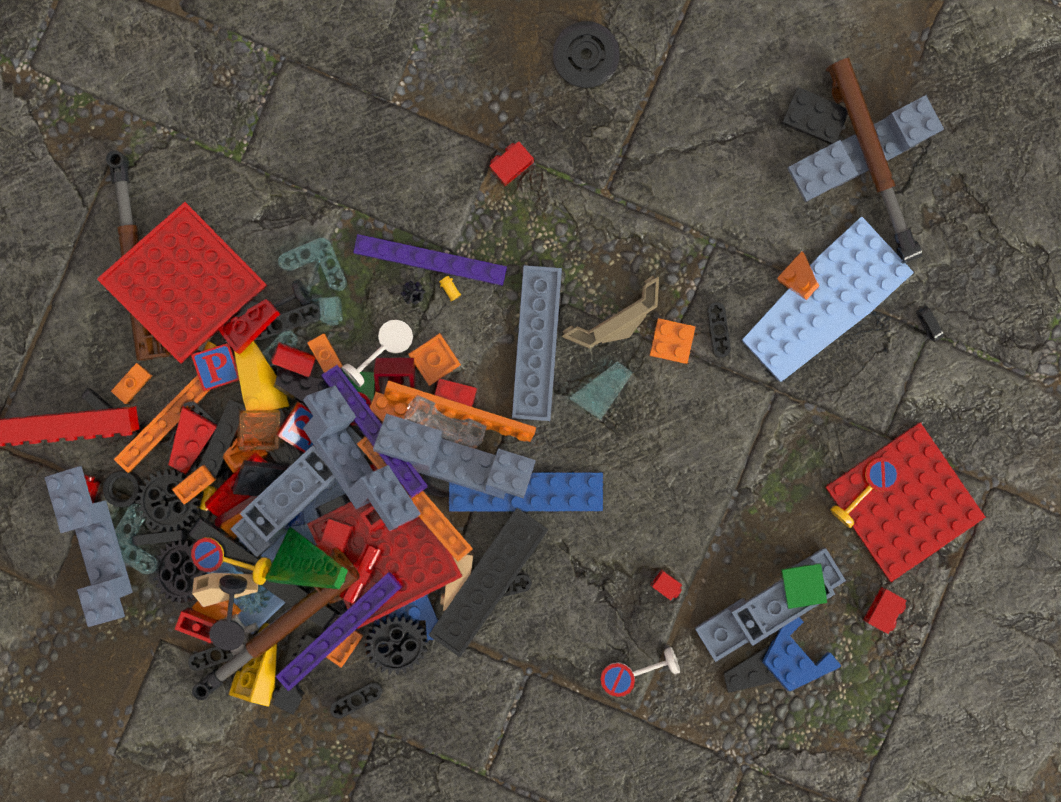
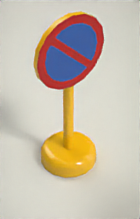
M884 457L870 462L865 473L869 486L845 511L838 506H833L830 509L833 515L845 526L851 528L854 525V521L848 514L872 489L886 492L891 491L898 485L901 472L896 462Z
M205 537L199 539L191 550L193 563L198 569L204 572H212L217 570L223 562L252 570L253 581L258 585L265 583V577L271 567V560L266 557L260 558L255 566L224 557L222 546L213 538Z

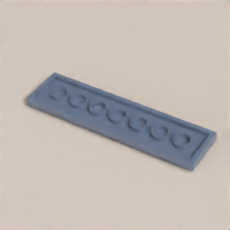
M523 267L512 418L541 421H550L562 268Z

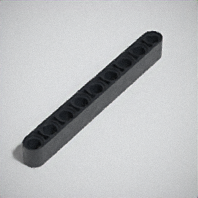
M199 516L188 532L197 541L205 537L218 541L223 548L224 557L253 566L262 558L261 556L257 558L248 547L204 517ZM233 565L244 574H253L252 570ZM268 580L261 585L291 607L311 592L302 585L273 583ZM327 604L309 619L326 630L341 614L334 607Z

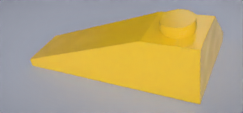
M255 341L240 355L234 351L247 416H255L289 407L287 395L274 387L277 376Z
M264 623V624L261 626L259 632H261V631H262L264 628H266L269 624ZM277 644L259 658H252L243 666L241 671L237 670L229 691L230 696L269 707L275 688Z

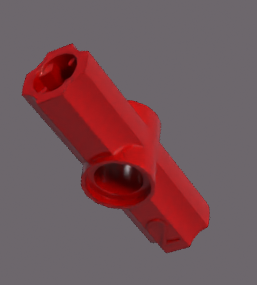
M368 543L365 544L358 560L353 564L360 574V579L344 590L339 597L353 604L356 603L364 585L367 584L372 575V568L381 552L379 548Z

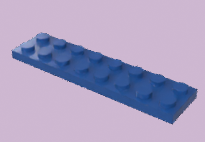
M532 472L524 499L507 493L504 499L449 482V511H515L516 508L522 511H603V473Z

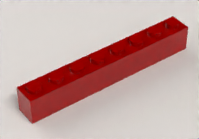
M133 406L1 418L0 447L6 446L5 443H11V446L24 444L23 441H29V444L41 443V440L46 439L47 443L60 441L59 438L72 441L77 440L80 436H83L84 439L96 438V435H102V438L113 437L114 433H120V436L133 435L132 431L139 429L137 408Z

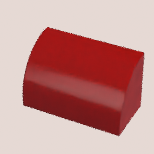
M278 342L271 360L272 364L309 377L315 356Z

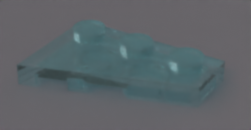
M616 362L569 399L601 420L633 372L619 362Z

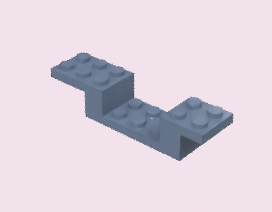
M926 95L894 111L885 119L874 124L887 161L944 130ZM856 134L843 141L839 140L787 168L805 202L869 171Z
M332 386L307 395L303 401L313 414V417L303 429L354 507L358 509L371 503L389 531L417 518L421 513L389 465L373 471L346 431V428L356 416L337 387Z
M386 414L373 448L374 452L411 463L419 473L504 499L506 493L524 499L536 461L498 449L497 454L493 455L442 439L441 430Z
M348 426L346 431L365 458L367 455L357 445L362 440L361 437ZM312 445L240 513L243 518L231 528L257 558L287 531L284 527L325 488L331 490L338 483L316 447Z
M81 466L44 477L60 533L75 530L91 585L77 591L87 626L91 627L125 617L120 597L131 594L133 591L106 500L92 504Z
M824 547L793 567L821 563L826 597L829 599L835 595L833 589L846 580ZM782 579L748 601L744 598L738 600L695 627V630L716 662L747 642L752 646L817 605L788 609Z

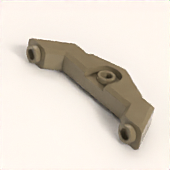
M653 275L644 281L645 285L642 287L641 299L589 331L578 326L576 328L570 326L562 331L564 335L561 337L588 349L600 342L602 344L629 338L647 316L646 314L657 308L659 277L655 278Z

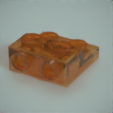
M239 411V426L237 430V446L239 450L243 452H252L254 450L269 452L273 451V449H279V436L276 434L280 429V411Z

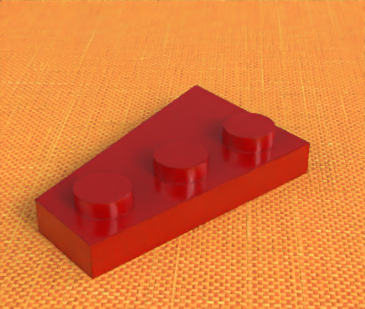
M265 299L248 309L244 315L232 318L230 323L225 326L223 325L218 331L232 349L240 355L280 313L269 300Z
M182 406L168 465L186 474L217 428V425Z

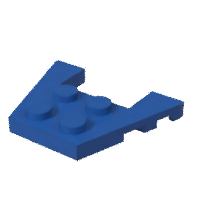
M428 594L387 614L391 619L394 613L397 614V618H400L403 613L405 619L412 616V621L425 620L427 640H434L428 635L438 622V618L433 610ZM386 615L381 617V619L386 621ZM379 619L375 620L374 623L379 625Z
M800 617L779 629L775 640L772 641L762 660V663L787 691H792L841 667L840 663L829 652L814 664L791 638L790 635L803 623Z

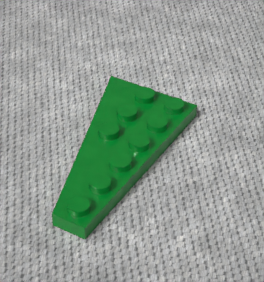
M289 527L265 579L273 583L340 589L345 581L348 570L295 529Z

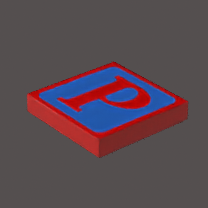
M229 343L191 355L203 392L239 381L237 365Z
M297 402L276 435L305 453L314 445L303 429L313 417V414L308 408Z

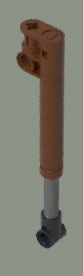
M849 58L842 59L825 69L826 72L830 73L833 81L832 96L837 104L842 102L845 104L872 181L875 183L876 192H881L896 233L894 238L898 245L897 255L903 260L901 263L905 264L922 257V249L919 243L914 241L911 229H908L893 190V187L896 185L891 177L890 168Z
M113 150L107 154L106 162L110 167L112 184H115L120 226L117 229L120 236L119 243L122 257L139 242V236L137 235V225H133L127 184L130 182L128 174L129 160L121 152ZM120 157V163L115 165V159ZM130 313L136 360L143 361L171 357L172 355Z
M334 548L330 555L331 558L348 570L345 581L340 589L314 587L313 591L246 643L245 649L222 667L214 669L203 677L192 689L194 698L205 700L239 668L252 658L262 656L359 580L360 574L340 549Z

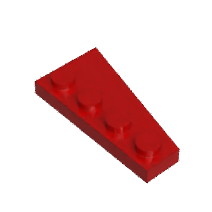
M256 452L247 460L268 463ZM240 468L205 502V507L217 517L250 497L248 495L233 494L232 488Z

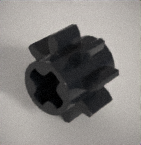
M410 280V282L403 285V292L400 294L407 304L412 302L416 305L423 300V294L426 291L422 288L419 281L413 283Z

